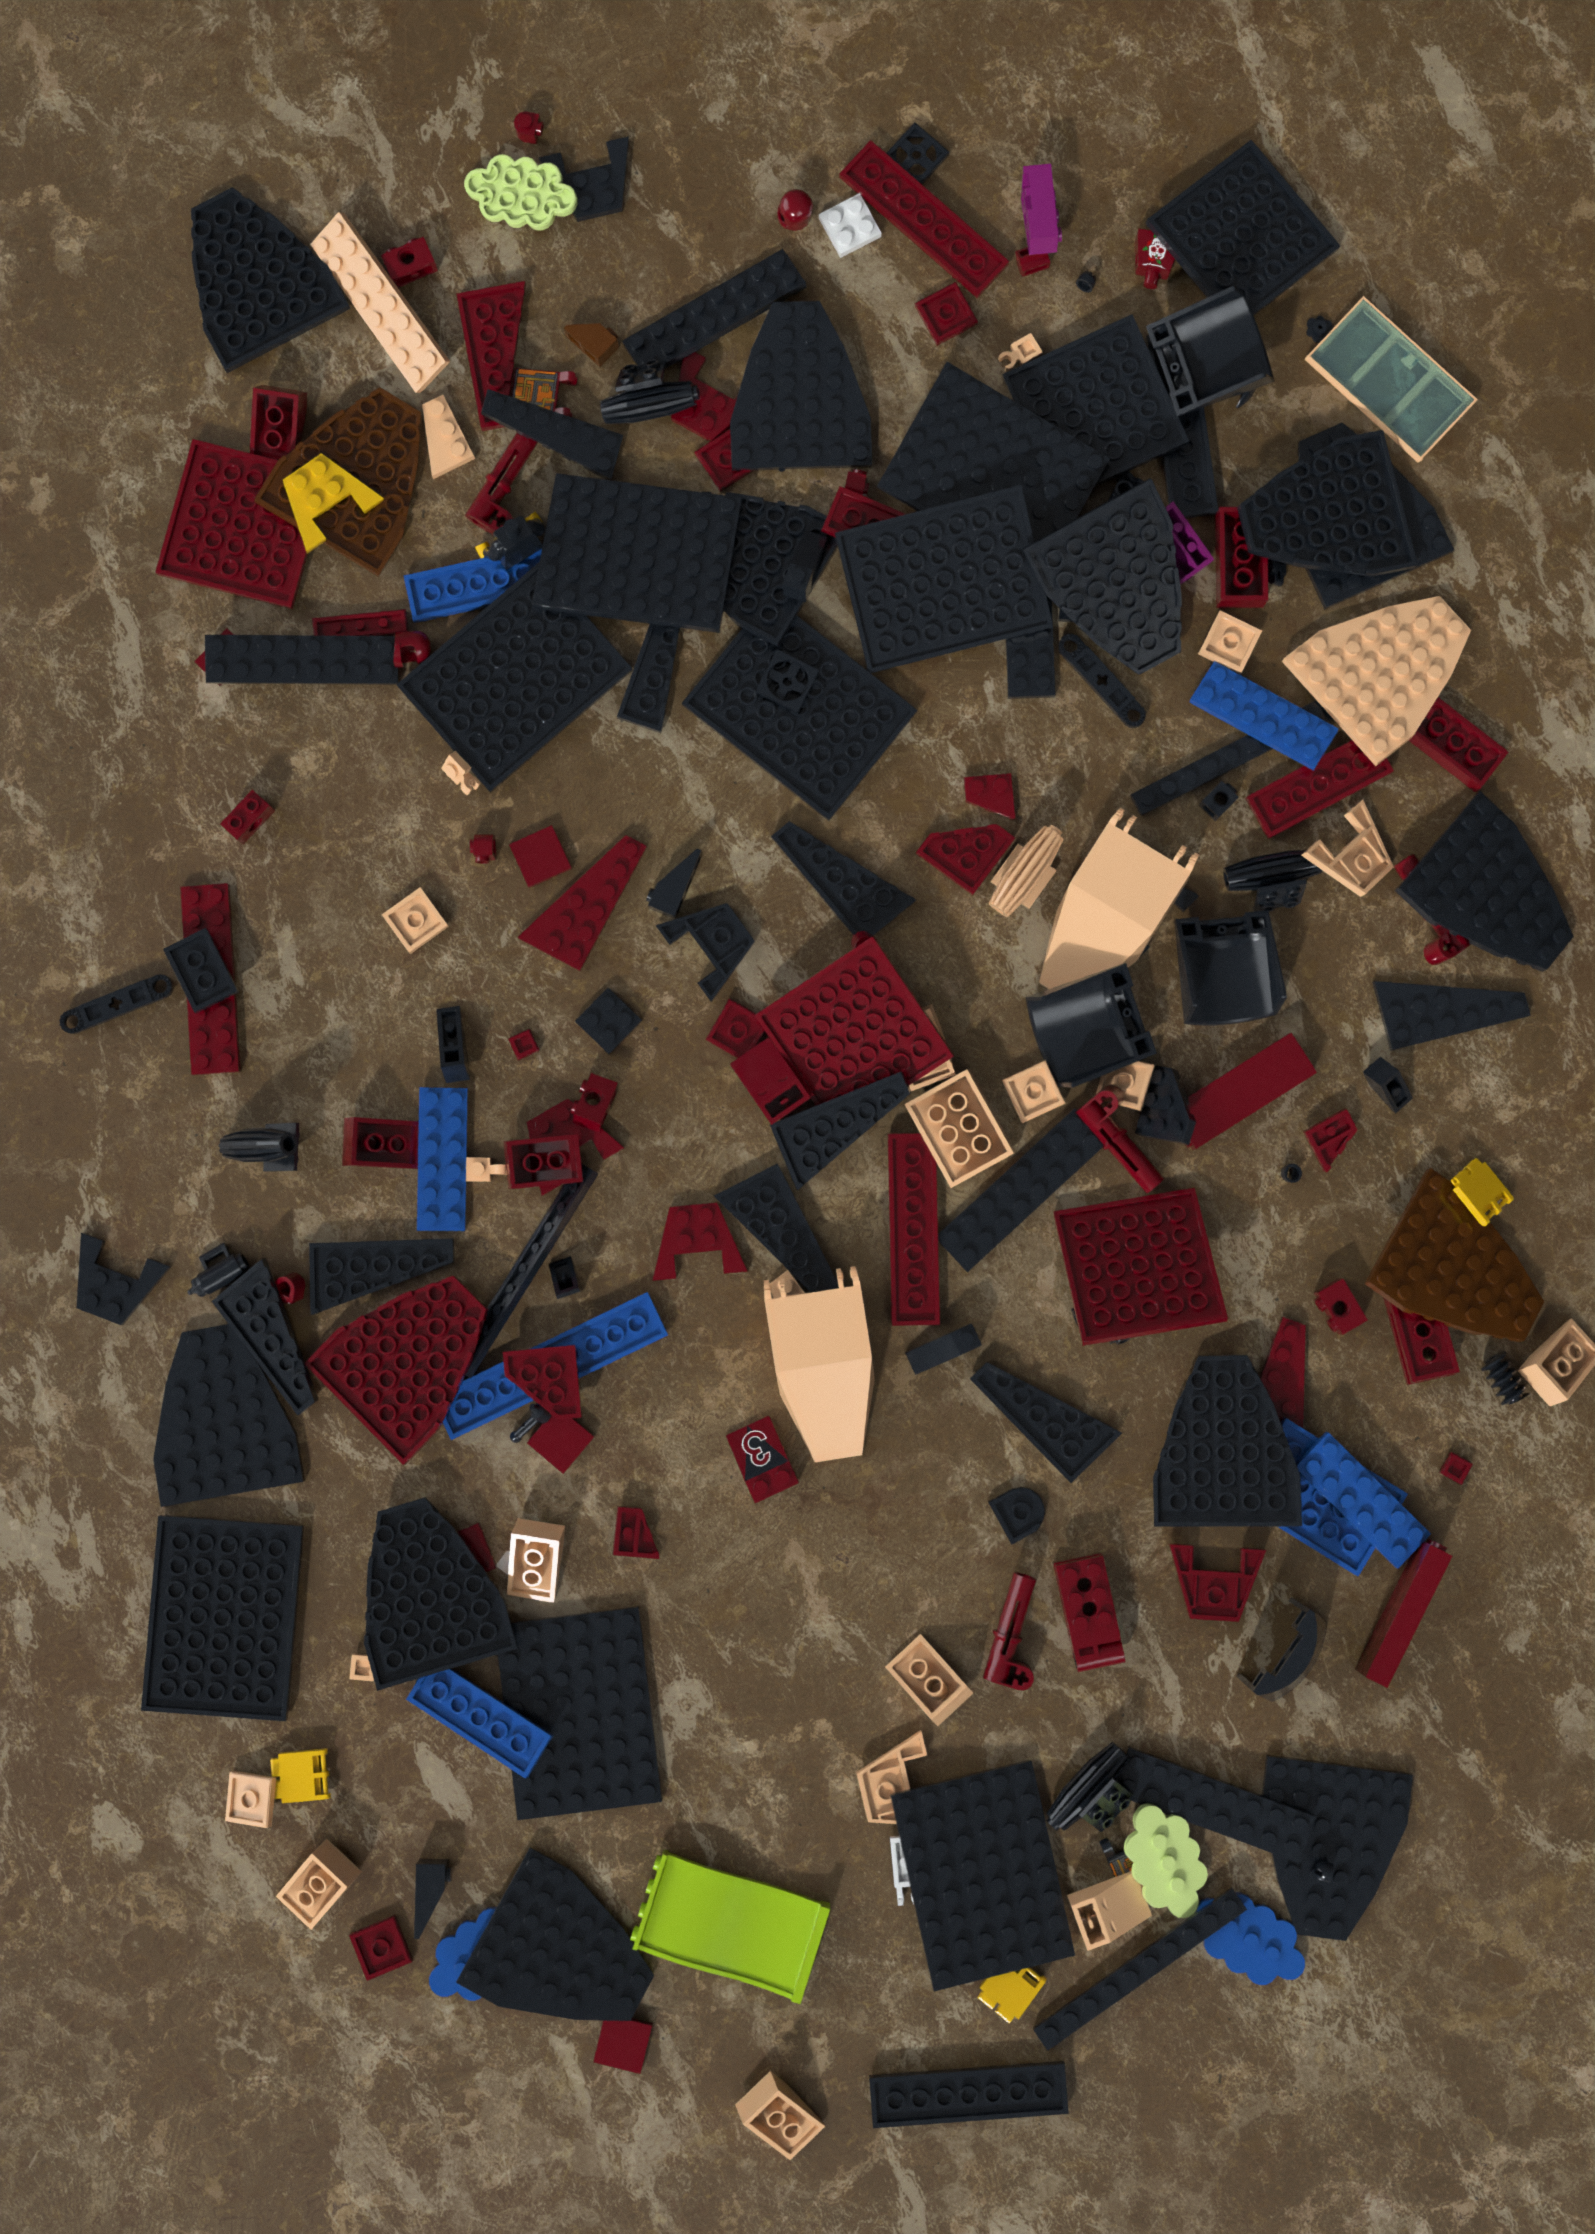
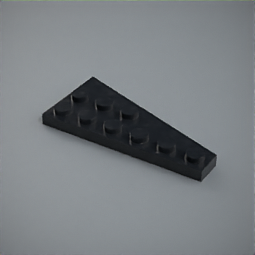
M790 821L771 836L773 841L852 935L860 931H867L872 936H875L917 900L879 878L876 874L847 856L840 854L834 848L814 838L813 835Z
M1380 981L1372 982L1390 1051L1531 1016L1525 993Z
M902 1071L776 1121L772 1125L770 1124L797 1190L911 1094Z
M778 1163L714 1195L811 1293L839 1288L838 1282Z
M454 1239L309 1243L311 1315L454 1263Z
M988 1362L969 1378L1070 1483L1122 1434V1432Z

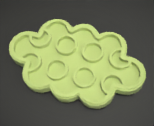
M497 155L490 160L487 169L477 168L470 171L464 181L467 194L472 199L479 201L480 211L487 220L491 222L505 220L513 228H520L528 224L532 229L545 230L552 225L555 216H568L575 211L578 205V198L574 189L567 184H563L562 174L556 165L552 163L537 165L529 157H522L514 161L508 155Z
M1143 1804L1136 1809L1133 1815L1135 1831L1128 1835L1124 1842V1852L1133 1862L1132 1876L1139 1884L1143 1885L1142 1895L1149 1905L1154 1908L1167 1906L1170 1912L1178 1918L1190 1917L1195 1913L1199 1904L1196 1891L1204 1886L1208 1876L1207 1868L1198 1860L1200 1854L1199 1845L1194 1839L1189 1837L1190 1829L1185 1819L1174 1814L1164 1815L1162 1810L1154 1804Z

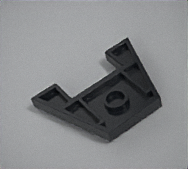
M629 136L606 142L611 164L566 174L561 152L538 158L540 164L552 163L556 165L562 174L563 184H567L574 189L578 198V205L572 214L577 222L623 211Z
M728 903L656 925L669 945H672L690 932L714 965L716 970L697 983L711 1003L755 943V940Z
M81 1233L76 1308L113 1323L124 1325L172 1266L147 1258L140 1278H133L97 1264L105 1241Z

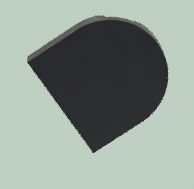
M1015 1487L988 1501L1011 1545L1037 1531L1044 1520V1503L1039 1495L1031 1489Z

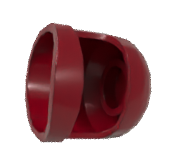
M799 189L789 190L783 195L777 211L778 222L783 228L798 231L809 224L813 211V203L810 196L805 191Z
M422 631L395 632L393 659L395 667H404V664L407 662H418V665H420L431 655V642L426 633Z

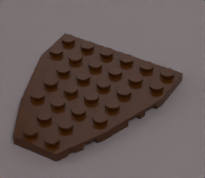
M377 388L369 396L355 401V404L349 408L335 413L314 430L313 434L305 441H301L289 454L281 457L258 492L254 502L298 528L283 479L322 453L384 498V501L367 513H364L353 497L349 495L313 520L326 537V541L323 544L379 577L403 538L418 467L421 412L383 388Z
M1427 1169L1364 1284L1403 1312L1409 1314L1416 1313L1424 1316V1319L1430 1321L1437 1320L1443 1322L1446 1326L1470 1334L1491 1335L1493 1338H1507L1510 1341L1516 1342L1525 1341L1544 1304V1300L1516 1254L1490 1222L1488 1225L1482 1226L1453 1191L1455 1186L1452 1182L1434 1169Z

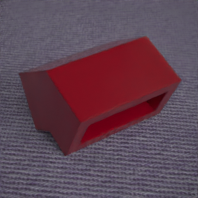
M1028 247L1015 251L1021 277L1050 267L1048 253L1029 255Z

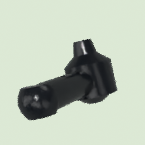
M531 1404L529 1407L531 1417L516 1431L511 1432L510 1440L513 1443H519L521 1438L538 1422L546 1423L552 1415L540 1404Z

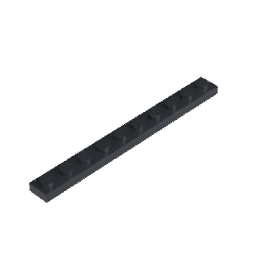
M1317 700L1302 707L1305 711L1326 722L1333 719ZM1246 735L1132 793L1130 797L1140 816H1143L1273 750V748Z
M581 1163L583 1182L564 1184L489 1304V1310L475 1354L465 1376L472 1378L597 1178L598 1173Z
M1231 1887L1034 2026V2032L1047 2051L1241 1915L1247 1910L1246 1906Z

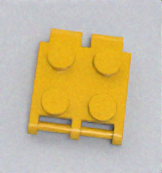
M1477 1158L1472 1160L1451 1179L1452 1184L1455 1186L1453 1191L1482 1226L1488 1225L1489 1219L1493 1215H1498L1506 1203L1510 1204L1513 1201L1511 1193L1486 1162L1481 1163Z
M328 1749L280 1752L278 1758H271L272 1777L280 1776V1780H276L274 1799H281L282 1803L330 1799L331 1793L328 1792L327 1782L329 1771L326 1769Z
M1030 1967L986 1978L979 1985L982 1991L977 1998L991 2009L999 2003L995 2012L1010 2023L1014 2017L1019 2020L1045 1984L1047 1978L1044 1975H1038ZM1027 1971L1030 1975H1032V1976H1033L1035 1979H1037L1038 1981L1035 1982L1032 1978H1030L1027 1974H1025V1972Z

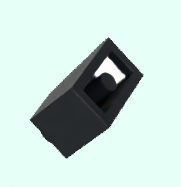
M1379 1057L1363 1071L1370 1087L1395 1114L1413 1099L1399 1070L1382 1057Z

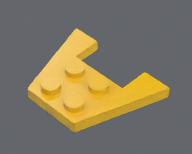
M322 453L283 479V484L307 554L326 541V537L313 520L347 496L351 495L364 513H367L384 501L383 497Z

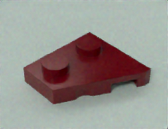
M1011 773L964 777L966 803L1003 815L1007 819L1015 820Z
M1344 1108L1303 1131L1324 1172H1328L1331 1169V1164L1338 1154L1341 1155L1346 1147V1143L1357 1132V1128L1348 1110Z
M617 1506L612 1555L659 1559L660 1555L642 1508Z

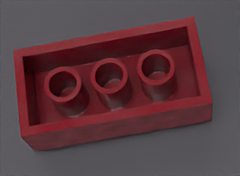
M1219 507L1215 515L1216 608H1263L1268 601V558L1248 553L1237 507Z

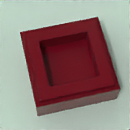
M530 1029L508 1038L518 1061L540 1051Z
M1449 1452L1438 1473L1462 1485L1473 1464L1453 1452Z

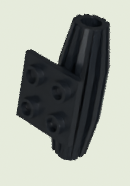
M653 359L647 361L644 365H626L620 370L615 386L616 392H623L600 401L602 417L605 424H624L670 416L697 405V400H700L699 388L697 385L694 386L692 381L663 382L667 365L666 360L658 361Z
M1288 850L1251 857L1224 867L1223 878L1227 891L1257 890L1253 906L1254 912L1265 910L1270 912L1275 908H1292L1300 904L1307 884L1306 879L1322 873V870L1301 856L1306 850Z
M300 1123L265 1124V1128L243 1129L226 1134L220 1139L219 1151L223 1157L241 1162H264V1172L297 1171Z
M1112 1742L1089 1759L1061 1790L1046 1813L1049 1816L1047 1822L1056 1831L1060 1828L1065 1831L1081 1818L1100 1832L1109 1828L1116 1816L1128 1808L1131 1800L1135 1797L1117 1782V1779L1130 1761V1757L1117 1744Z

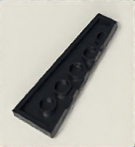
M490 389L487 390L481 411L482 415L510 430H515L518 434L528 439L531 438L542 444L543 447L549 450L552 449L570 461L573 460L584 466L583 468L606 480L612 479L623 438L622 434Z
M649 624L618 711L617 719L662 733L680 628Z

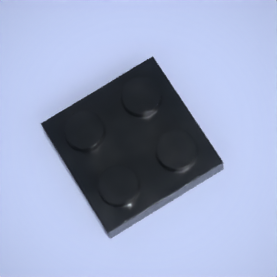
M607 988L575 1022L610 1055L642 1020Z

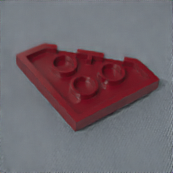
M997 824L957 829L942 833H930L916 854L973 896L1013 843L1015 837Z
M576 1345L503 1352L506 1378L516 1384L557 1420L582 1418Z

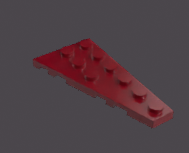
M525 281L456 293L482 431L505 427L481 414L488 389L510 396L526 289Z
M1281 1317L1260 1379L1275 1405L1280 1422L1285 1417L1303 1428L1306 1325Z

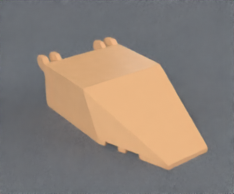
M1119 808L1078 869L1056 911L1039 984L1047 989H1051L1123 963L1130 967L1138 961L1188 882L1199 854L1194 853L1188 860L1187 866L1185 868L1177 863L1185 854L1187 847L1182 845L1172 861L1128 834L1137 819L1136 816L1133 815L1129 818L1124 830L1116 827L1125 811Z
M855 1266L850 1267L853 1286H843L844 1278L840 1268L836 1269L838 1289L786 1296L783 1277L778 1278L781 1297L774 1299L771 1297V1283L769 1280H764V1300L780 1396L814 1462L860 1456L863 1453L875 1378L861 1285Z

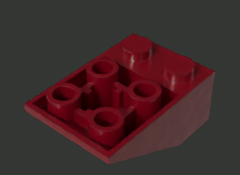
M769 1037L730 1063V1066L771 1125L811 1098Z

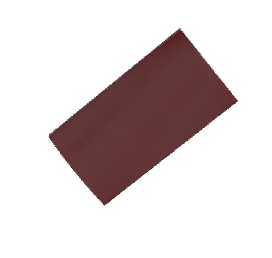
M1439 697L1430 708L1413 737L1409 740L1475 793L1485 784L1509 753Z

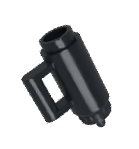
M225 1242L199 1256L204 1271L197 1274L191 1280L192 1287L187 1293L203 1297L216 1292L240 1278L250 1269L247 1259L242 1253L231 1255ZM225 1253L227 1258L209 1267V1261Z

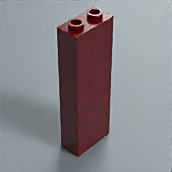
M1292 1033L1285 1035L1188 1097L1190 1104L1187 1106L1190 1113L1194 1115L1196 1124L1190 1144L1185 1145L1187 1148L1191 1147L1192 1150L1199 1148L1317 1073Z
M1428 1539L1410 1556L1355 1668L1356 1671L1366 1678L1388 1688L1453 1557L1446 1553L1447 1547Z

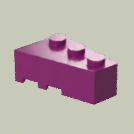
M1051 164L1023 166L1021 206L1029 255L1057 252L1058 242H1062L1061 227L1057 226V223H1059V211L1055 207L1056 193L1053 187Z
M1172 502L1165 508L1173 524V542L1176 547L1175 558L1181 586L1215 559L1176 504Z

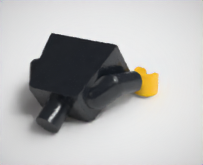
M534 511L525 519L523 516H519L515 519L507 520L502 527L493 532L491 546L486 541L475 547L480 559L485 557L492 561H500L504 568L508 570L541 550L543 544L537 536H541L544 533L545 527L537 512Z

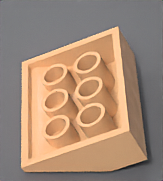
M966 1069L904 1104L950 1188L1016 1153L970 1069Z

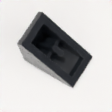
M571 1256L548 1264L557 1299L583 1291Z

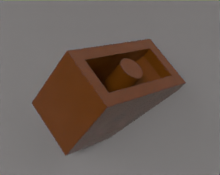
M600 323L572 324L564 327L566 337L599 367L619 348L617 334L610 327L605 328Z

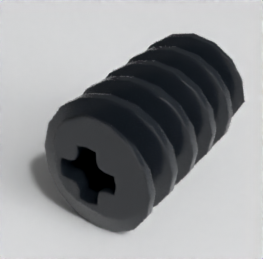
M1506 1351L1484 1361L1485 1365L1481 1368L1482 1371H1490L1486 1377L1487 1380L1495 1379L1491 1388H1500L1495 1394L1496 1397H1505L1500 1403L1501 1405L1513 1404L1530 1395V1393H1523L1527 1388L1525 1384L1517 1385L1521 1381V1377L1513 1376L1517 1371L1515 1367L1508 1368L1512 1361L1510 1359H1503L1507 1354Z

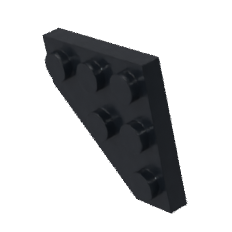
M1155 1066L1135 1134L1185 1145L1190 1144L1196 1120L1187 1106L1190 1103L1185 1089L1180 1086V1075L1177 1070Z

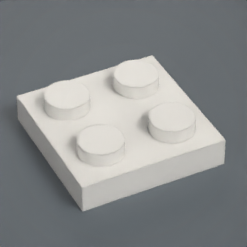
M860 193L819 214V220L840 258L881 237L882 233Z

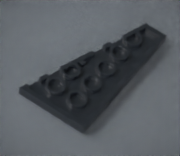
M263 1258L211 1302L295 1413L300 1415L319 1399L266 1258Z

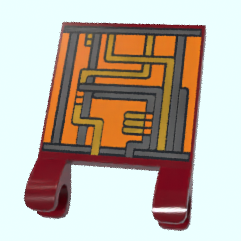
M515 368L511 397L572 417L573 415L569 408H557L560 383L576 386L578 378L573 371L553 372Z

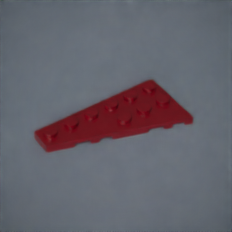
M625 835L517 938L581 972L643 857L647 846Z

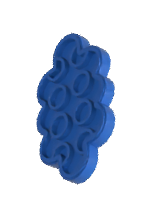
M1236 1892L1247 1910L1203 1941L1207 1953L1216 1959H1224L1226 1966L1234 1973L1246 1972L1248 1978L1258 1985L1271 1983L1277 1975L1286 1980L1298 1978L1304 1971L1305 1960L1301 1952L1294 1947L1297 1940L1294 1926L1283 1918L1276 1919L1274 1912L1269 1906L1264 1904L1254 1905L1253 1901L1246 1894ZM1215 1898L1201 1900L1195 1913Z
M496 1907L484 1909L479 1914L477 1921L466 1920L462 1922L456 1931V1935H448L438 1943L436 1958L439 1964L432 1970L429 1977L430 1988L436 1995L448 1997L458 1992L464 1999L469 2001H476L482 1998L457 1984L456 1980Z

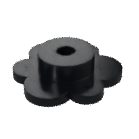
M1318 316L1316 319L1310 318L1306 324L1308 328L1306 334L1312 337L1315 343H1320L1330 332L1333 325L1331 321L1325 320L1323 316Z

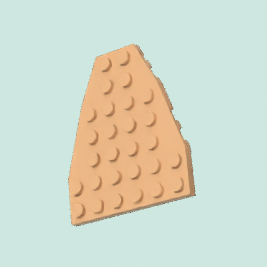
M1440 596L1388 606L1320 630L1287 655L1282 662L1372 763L1377 766L1413 737L1450 679L1471 629Z

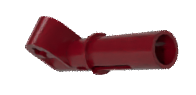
M516 432L491 474L487 473L485 476L486 482L466 512L465 517L470 522L493 536V532L500 528L497 527V522L501 523L502 521L506 522L509 519H513L511 514L500 507L499 504L504 496L512 491L511 485L538 442ZM495 512L497 514L496 520L494 519L491 524H488Z
M1412 854L1393 866L1402 881L1419 860L1415 854ZM1431 924L1438 936L1426 944L1423 952L1428 963L1439 965L1455 957L1471 944L1468 939L1460 935L1454 936L1449 933L1450 930L1440 925L1434 926Z
M1108 1085L1075 1113L1103 1143V1149H1108L1146 1193H1149L1165 1177L1126 1134L1127 1130L1120 1128L1110 1116L1122 1104L1124 1093L1118 1086ZM1111 1097L1113 1100L1103 1108L1100 1104L1106 1098Z
M1014 1572L998 1627L993 1630L995 1637L983 1678L999 1685L1024 1691L1029 1689L1034 1682L1033 1672L1028 1664L1013 1658L1018 1643L1022 1642L1020 1635L1037 1579L1023 1573ZM1019 1601V1602H1018V1605H1017V1609H1016L1015 1615H1014V1619H1013V1622H1012V1626H1011L1010 1632H1009V1634H1008V1639H1007V1643H1006L1005 1649H1004V1651H1002L1003 1646H1004V1642H1005L1006 1637H1007V1632H1008V1629H1009V1625H1010V1622H1011V1619H1012V1615H1013V1612H1014V1609H1015L1016 1602ZM1011 1665L1014 1666L1015 1674L1020 1675L1021 1671H1024L1026 1678L1022 1677L1018 1681L1017 1676L1012 1674L1011 1680H1007Z

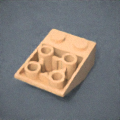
M1131 1871L1067 1895L1087 1951L1114 1941L1152 1916L1148 1903L1143 1898L1142 1886L1133 1878Z

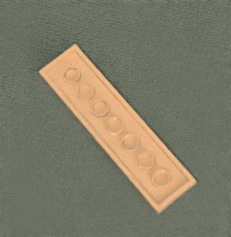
M338 212L310 245L319 258L328 265L336 282L416 393H421L450 363V360L345 213Z

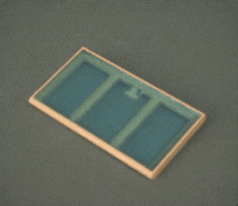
M1364 296L1305 358L1306 362L1383 430L1417 463L1423 460L1430 450L1478 400Z

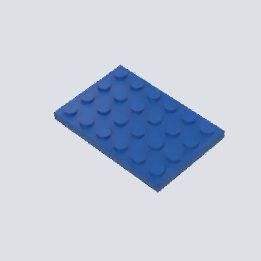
M1284 1417L1281 1424L1295 1462H1297L1319 1438ZM1364 1467L1402 1505L1408 1494ZM1300 1474L1303 1526H1281L1279 1528L1349 1572L1359 1576L1375 1547Z

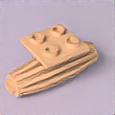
M1050 825V827L1044 826L1024 847L1019 843L1016 845L991 880V883L997 886L989 902L993 909L1005 917H1009L1021 904L1030 909L1057 871L1051 867V864L1064 840L1061 837V830L1053 825Z

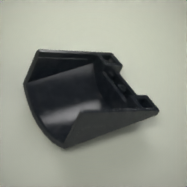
M1236 286L1229 287L1146 326L1171 391L1169 394L1177 416L1275 382L1267 351L1245 293Z
M1269 910L1245 912L1243 917L1201 921L1199 917L1175 919L1184 1024L1199 1026L1228 1025L1259 1020L1278 1014L1287 999Z
M1126 963L1026 997L1029 1019L1043 1060H1046L1058 1087H1076L1157 1053L1150 1031H1145L1131 990V987L1134 985Z
M1292 1597L1288 1601L1299 1608L1301 1612L1291 1627L1299 1633L1273 1671L1270 1673L1262 1667L1253 1682L1240 1673L1236 1676L1255 1694L1271 1702L1288 1694L1305 1679L1320 1655L1326 1635L1327 1622Z

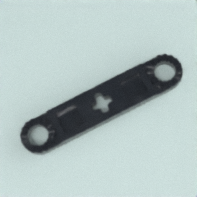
M1072 633L1063 636L1058 645V650L1062 657L1124 725L1129 728L1141 726L1146 718L1144 707L1138 703L1135 697L1094 652L1085 645L1080 637ZM1066 641H1073L1076 643L1077 649L1074 652H1068L1064 649V643ZM1097 676H1100L1101 678L1106 676L1107 685H1097ZM1128 711H1138L1140 719L1135 722L1127 718Z
M159 974L63 1012L59 1019L60 1026L67 1033L77 1034L169 997L174 990L173 981L169 977ZM160 980H164L167 984V989L163 993H158L155 990V985ZM115 998L122 1001V1004L119 1005V1010L114 1007L111 1008ZM75 1015L79 1021L77 1027L71 1029L67 1026V1019Z

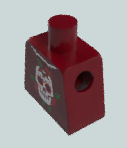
M1138 228L1135 238V274L1145 276L1143 284L1145 288L1156 289L1158 279H1168L1175 258L1151 230Z

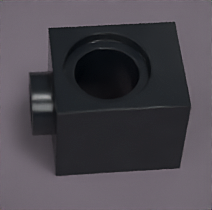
M1221 781L1201 801L1199 806L1216 821L1239 797L1236 795V789L1231 784H1225ZM1220 794L1224 796L1226 803L1224 805L1218 804L1215 801V795Z

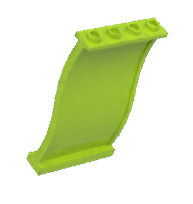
M666 1849L663 1850L662 1856L657 1855L653 1869L657 1870L655 1879H649L645 1893L649 1894L647 1903L642 1902L638 1917H641L642 1920L639 1927L634 1926L630 1940L635 1941L633 1950H641L680 1965L745 1982L791 1999V2002L801 2004L830 1912V1903L822 1900L817 1901L775 1885L708 1867L672 1854Z

